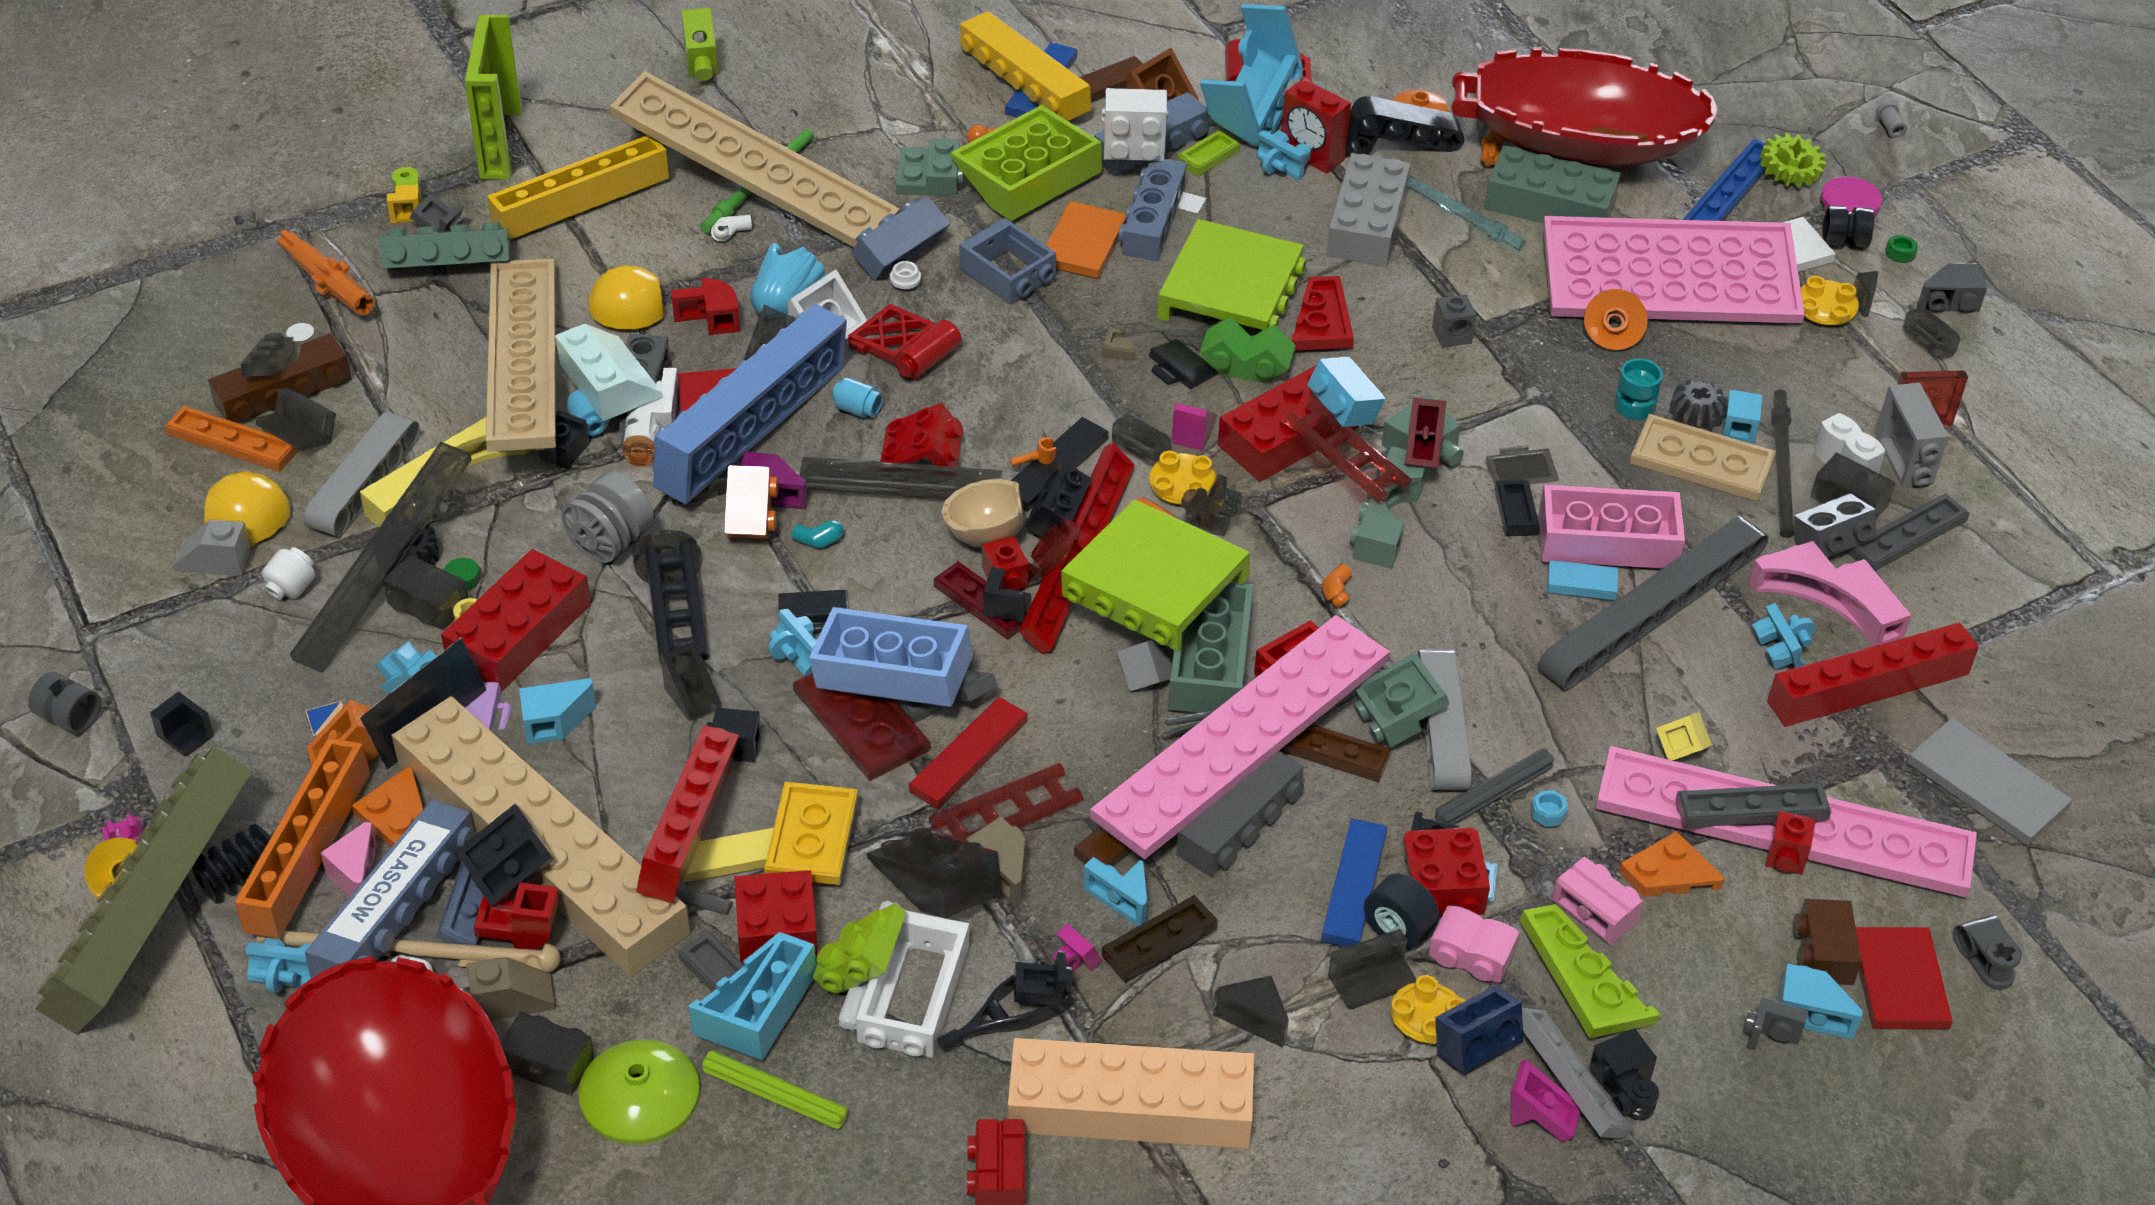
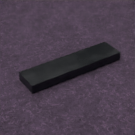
M1081 417L1053 442V447L1057 448V452L1052 463L1043 464L1038 460L1032 461L1010 481L1019 484L1023 510L1028 512L1034 506L1045 481L1063 461L1077 468L1108 440V430Z

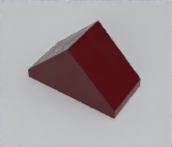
M1413 397L1405 464L1432 468L1439 467L1447 401Z

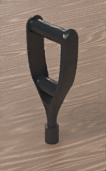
M1043 961L1034 962L1037 964H1046ZM1013 974L995 988L984 1005L965 1026L959 1030L953 1029L938 1037V1044L945 1052L962 1043V1039L975 1034L1018 1031L1038 1025L1068 1010L1073 1004V997L1064 992L1061 1005L1047 1004L1036 1010L1010 1017L999 1002L1014 991ZM989 1015L992 1020H985V1018Z

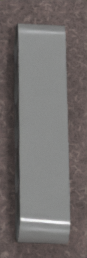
M384 412L309 502L304 514L305 526L337 537L342 536L363 510L360 491L395 471L416 444L420 433L419 423L409 418Z
M1419 649L1417 656L1446 693L1450 703L1448 706L1422 719L1431 789L1470 790L1471 763L1455 650Z

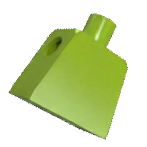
M711 8L681 10L688 76L696 77L700 81H707L718 73ZM702 32L704 42H695V33Z

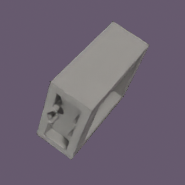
M1921 383L1891 385L1887 390L1875 435L1884 447L1885 455L1902 488L1934 484L1949 436Z

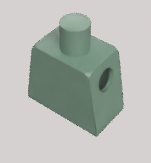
M1429 394L1423 397V399L1435 400ZM1412 405L1384 422L1381 445L1386 449L1390 450L1391 446L1406 450ZM1445 411L1440 459L1450 466H1455L1460 462L1464 451L1457 446L1460 426Z

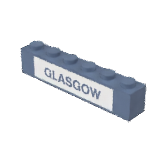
M431 800L305 951L311 979L333 966L350 960L371 956L378 960L383 953L390 949L393 940L404 926H408L411 923L414 914L425 900L431 898L435 888L445 875H449L452 872L455 863L459 859L455 851L476 835L473 828L471 811Z

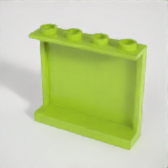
M478 15L465 77V87L480 179H510L512 171L503 115H522L509 15Z
M1197 219L1158 294L1157 318L1169 321L1175 308L1222 320L1231 316L1238 324L1261 329L1262 331L1273 325L1278 327L1279 315H1285L1288 307V296L1295 294L1298 276H1303L1306 269L1307 258H1303L1304 245Z
M1134 499L1061 571L1062 595L1073 603H1078L1097 612L1100 616L1107 617L1132 631L1143 634L1157 643L1179 652L1182 649L1181 633L1231 580L1243 585L1250 577V552Z

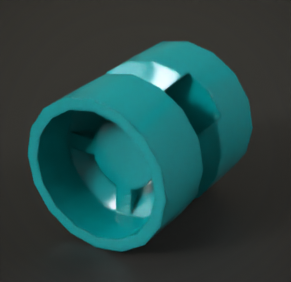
M1642 358L1631 359L1622 365L1614 401L1615 409L1619 414L1633 420L1647 419L1649 414H1654L1663 379L1661 367L1653 361Z

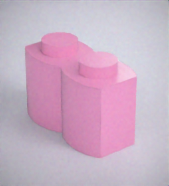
M1447 906L1431 938L1429 956L1444 967L1466 969L1481 981L1501 982L1517 950L1520 932L1500 921L1483 919L1470 910L1457 906Z

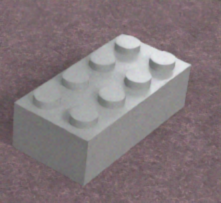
M1351 153L1329 227L1326 256L1387 267L1407 193L1411 163L1397 159H1385L1367 154Z

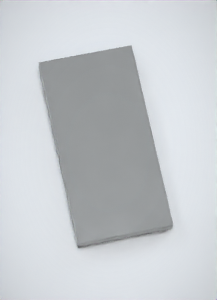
M1953 718L1909 754L1907 760L1909 765L2027 846L2068 810L2073 799Z

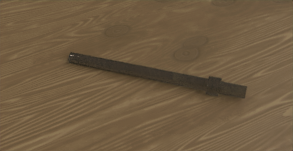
M1779 389L1774 392V408L1771 410V422L1775 426L1780 535L1784 538H1790L1794 535L1788 428L1791 424V409L1787 406L1786 391Z

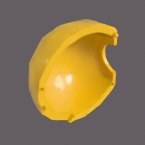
M621 265L608 269L596 279L589 292L588 311L594 320L603 326L615 329L634 330L650 326L664 317L659 279L654 273L640 266Z
M248 471L228 474L212 485L207 493L204 506L205 523L209 520L244 522L250 547H255V543L271 537L281 527L284 528L290 516V501L281 486L265 475Z

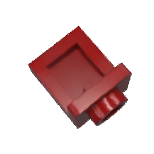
M1783 811L1778 812L1765 866L1779 869L1783 872L1802 875L1812 846L1815 820Z

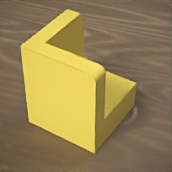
M1700 712L1656 728L1668 760L1673 761L1712 746Z

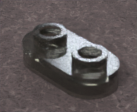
M1912 309L1906 313L1903 322L1905 333L1935 356L1947 357L1956 353L1960 336L1954 329L1928 310Z
M1122 417L1117 419L1112 425V441L1118 447L1146 462L1155 464L1159 461V456L1163 452L1171 451V439L1167 434L1137 418Z

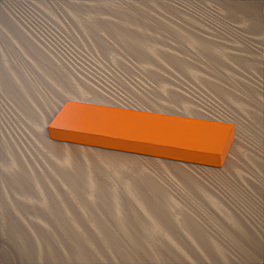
M183 406L165 425L167 435L281 472L299 451L297 442L187 406Z

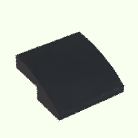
M513 804L455 851L472 874L471 879L494 908L518 889L519 882H527L555 859L535 826L517 804Z

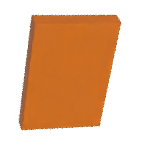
M1069 201L1046 244L1048 248L1056 252V269L1099 279L1118 242L1120 226L1122 223L1126 224V214Z

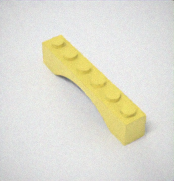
M485 417L361 490L360 495L364 514L380 529L384 523L391 526L390 520L395 518L397 522H403L402 517L408 516L409 521H412L414 517H418L429 495L442 482L455 473L488 459L510 455H525L533 449L487 452Z

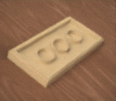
M1649 414L1632 452L1630 464L1758 501L1774 461L1776 451Z

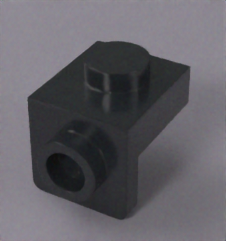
M1057 951L1055 965L1016 962L1014 968V1002L1061 1005L1064 990H1071L1073 975L1072 966H1066L1065 951Z

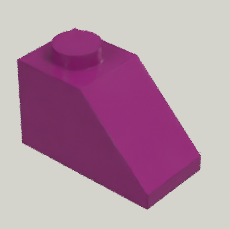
M744 452L741 466L769 467L773 472V477H778L777 497H771L772 507L806 510L805 480L779 455Z

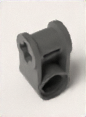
M1991 914L1956 925L1954 928V940L1957 948L1968 959L1982 982L1998 990L2011 987L2015 981L2014 968L2021 962L2022 951L2004 929L2000 919Z

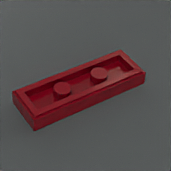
M959 561L934 578V587L1005 639L1009 640L1019 632L1022 622L983 615V591L987 581Z

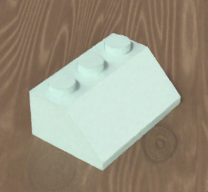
M582 324L555 335L560 365L602 421L663 397L662 391L619 336L587 324Z

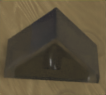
M694 640L660 655L664 689L689 721L722 706Z
M1272 975L1218 987L1215 992L1213 1016L1283 1048L1286 1043L1289 1019Z

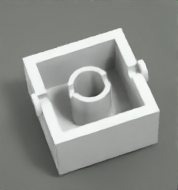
M1106 88L1105 108H1102V121L1105 122L1104 159L1164 161L1166 123H1168L1169 110H1167V90Z

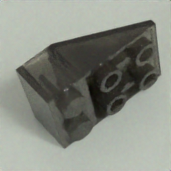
M919 828L912 830L909 833L910 836L900 840L885 841L881 844L880 848L867 853V859L920 911L942 918H948L1003 894L998 851L982 847L977 842L967 843L957 840L953 835L943 836L932 833L931 829Z

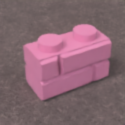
M1585 856L1575 863L1572 869L1569 868L1558 877L1552 897L1554 902L1610 945L1614 944L1624 933H1627L1638 923L1644 901L1640 899L1635 889L1630 886L1624 887L1611 877L1606 867L1601 864L1595 865Z

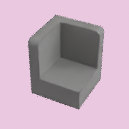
M1150 640L1117 651L1130 691L1170 680L1172 665L1165 645H1161L1155 640Z

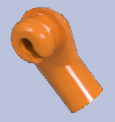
M1340 564L1321 584L1326 600H1330L1334 607H1340L1349 600V594L1344 591V583L1352 577V571L1345 564Z

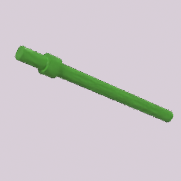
M805 129L786 147L798 153L814 138L813 132L810 129ZM741 187L726 201H720L712 209V214L700 224L701 230L709 233L713 225L721 217L733 216L734 210L753 192Z

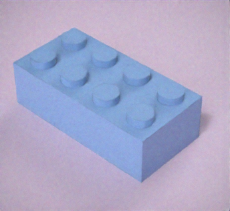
M833 607L810 654L809 661L816 688L952 707L972 660L973 650L968 625Z

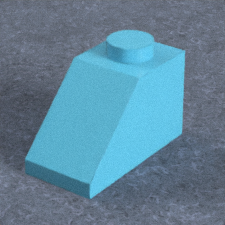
M1787 963L1779 987L1778 1002L1808 1011L1804 1029L1854 1040L1862 1019L1863 1011L1826 971Z

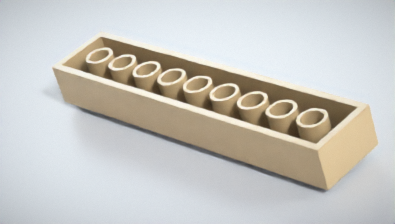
M452 696L392 734L398 763L404 769L409 766L413 771L414 778L440 802L471 811L473 828L476 834L513 804H517L522 808L555 858L527 882L529 884L558 887L559 904L557 910L627 975L632 977L690 934L687 906L677 897L674 903L636 893L641 865Z

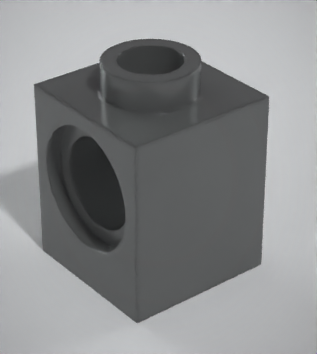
M1467 295L1437 298L1432 328L1441 347L1472 344L1476 313Z

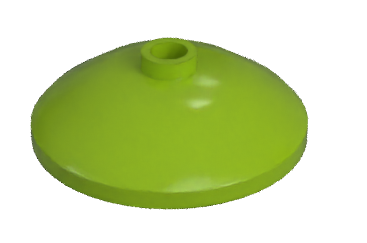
M630 1040L606 1049L588 1065L579 1084V1105L587 1124L602 1137L621 1144H648L672 1135L687 1123L697 1107L700 1096V1084L694 1064L678 1048L657 1040ZM638 1074H641V1075H642V1076L637 1077V1078L632 1077V1076L638 1075Z

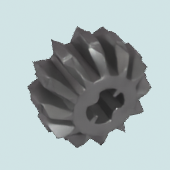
M1701 379L1696 383L1686 380L1684 385H1677L1670 402V413L1673 414L1674 421L1710 431L1712 426H1719L1723 420L1727 407V398L1723 396V389L1714 388L1713 382L1706 384Z

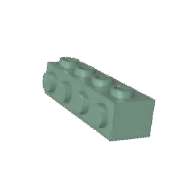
M501 222L482 223V229L469 230V224L450 225V231L439 232L437 226L418 227L419 233H406L405 228L386 229L387 235L379 236L382 268L495 262L512 259L509 227L501 228Z

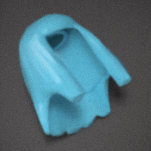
M773 243L769 247L750 292L751 305L762 317L773 321L787 319V301L826 276L825 267L821 262L816 261L815 255L808 252L805 247L783 255H778L782 250L778 244Z

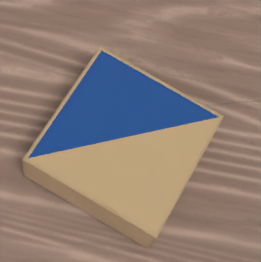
M342 701L305 710L313 738L343 708Z

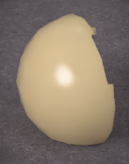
M988 479L968 484L948 497L941 510L947 528L958 540L973 547H982L983 543L1015 536L1022 529L1024 522L1019 484L1005 479Z

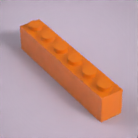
M328 738L234 902L244 933L276 939L281 938L323 862L321 852L334 842L352 809L351 805L357 800L370 776L363 743Z

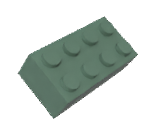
M1503 145L1488 180L1484 209L1543 223L1544 216L1609 218L1615 204L1621 173Z
M1230 582L1181 633L1182 649L1179 652L1174 650L1168 710L1197 713L1214 710L1243 688L1253 584L1244 583L1240 585Z

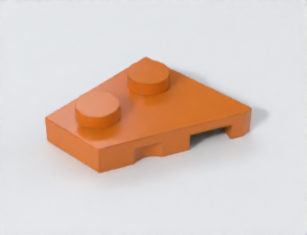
M409 766L351 805L354 816L362 823L372 822L374 833L391 848L423 810L414 774Z
M1677 831L1621 862L1619 873L1643 897L1659 896L1667 892L1674 894L1689 893L1691 887L1710 885L1711 890H1719L1723 887L1725 878Z

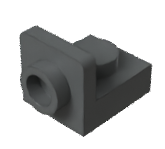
M971 660L955 700L971 702L996 688L998 684L994 674L979 672L975 669Z
M1762 997L1758 1010H1749L1743 1031L1751 1034L1747 1048L1755 1050L1760 1034L1770 1036L1777 1041L1798 1045L1808 1011Z

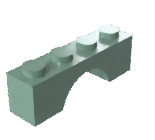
M1391 446L1387 458H1380L1376 477L1379 478L1378 480L1372 479L1367 499H1370L1369 503H1362L1358 521L1361 523L1360 525L1354 524L1350 535L1349 544L1354 545L1353 559L1390 569L1393 568L1401 547L1404 522L1396 518L1389 509L1400 503L1418 501L1426 482L1428 467L1405 464V449Z

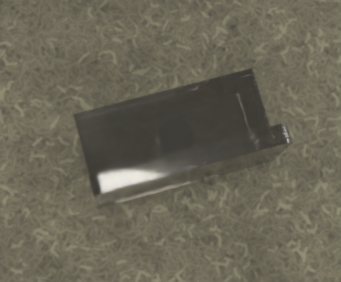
M285 387L278 389L275 413L258 417L256 425L299 450L305 451L331 443L336 413L295 390Z
M1401 929L1331 952L1328 977L1348 1009L1352 1010L1395 995L1399 989L1416 982V977L1404 959L1407 939Z

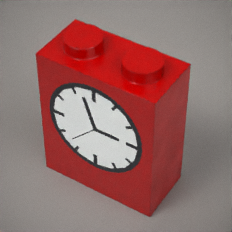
M1303 78L1285 91L1281 131L1287 134L1290 139L1289 144L1294 147L1301 143L1311 148V157L1307 164L1326 174L1345 160L1351 102Z

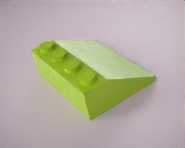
M1043 105L950 153L951 159L988 205L1010 221L1019 218L1102 172L1101 141Z

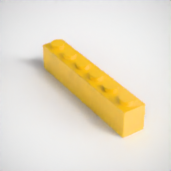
M989 11L960 23L961 36L959 40L963 50L970 53L981 64L986 65L1015 89H1020L1032 102L1039 106L1043 105L1067 121L1091 111V93L1088 83Z
M646 135L487 196L491 223L501 222V228L509 227L510 239L669 179L666 149L659 141Z

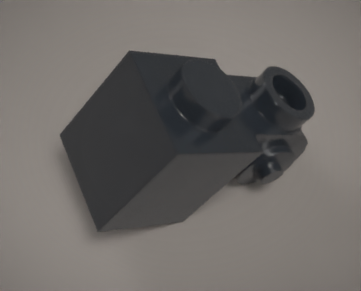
M1634 1028L1596 1044L1589 1066L1590 1072L1598 1083L1604 1087L1609 1096L1612 1097V1102L1623 1116L1628 1114L1640 1120L1648 1119L1653 1115L1659 1098L1658 1086L1651 1081L1657 1057L1638 1031Z

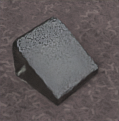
M1878 271L1858 273L1855 279L1854 286L1859 302L1858 310L1863 317H1868L1878 279Z

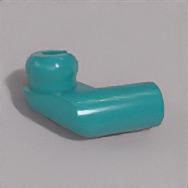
M833 520L824 522L813 529L796 524L791 538L806 545L823 549L838 541L844 534V528L840 522Z

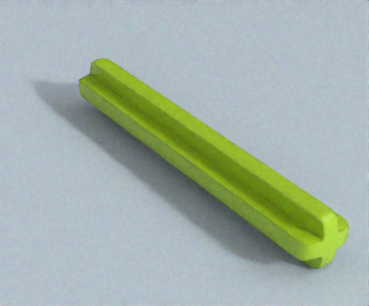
M710 1050L703 1060V1071L707 1074L832 1128L840 1129L846 1122L848 1109L841 1104L715 1050Z

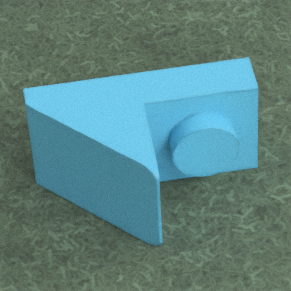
M1095 857L1089 860L1084 865L1083 889L1136 926L1145 923L1147 916V892L1143 861L1140 860L1124 876H1121L1111 865H1105Z

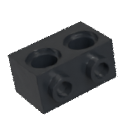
M1063 461L1045 481L1024 527L1048 543L1053 544L1071 525L1092 478L1066 461Z

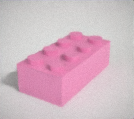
M1544 485L1538 513L1541 559L1543 562L1555 560L1581 564L1664 568L1682 555L1685 535L1680 492Z

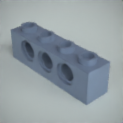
M1164 159V161H1150L1147 168H1142L1140 175L1141 186L1135 187L1133 205L1129 204L1126 211V224L1122 223L1119 229L1118 241L1123 242L1122 255L1159 261L1185 189L1187 162Z

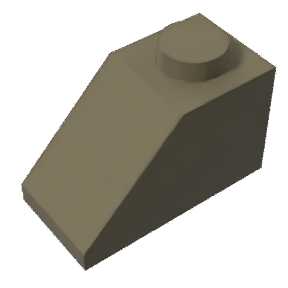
M999 817L966 839L967 863L1016 908L1021 904L1026 839L1018 827L1011 826L1003 817Z
M508 957L467 964L470 994L482 1007L490 1021L555 1009L550 973Z

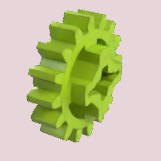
M1785 133L1783 138L1777 134L1774 135L1773 140L1768 138L1759 156L1762 159L1760 166L1767 167L1766 175L1774 174V181L1777 182L1781 179L1785 182L1786 186L1793 182L1798 188H1801L1803 182L1808 186L1812 185L1813 180L1818 182L1827 162L1824 161L1826 155L1819 153L1821 147L1810 145L1811 139L1804 141L1799 134L1791 138L1789 133Z

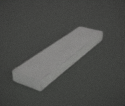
M1522 1008L1523 1032L1600 1137L1623 1139L1632 1130L1630 1124L1547 1012L1539 1009Z

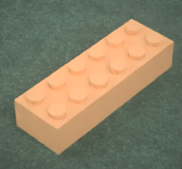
M1014 1038L1008 1097V1119H1022L1025 1121V1134L1249 1148L1253 1114L1254 1054Z

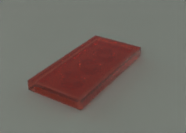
M813 673L793 682V691L869 781L931 751L929 739L894 699L816 688Z

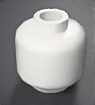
M292 547L290 550H278L262 570V577L267 583L264 587L265 590L279 600H282L284 596L290 599H297L315 577V571L312 567L314 565L313 560L295 547Z

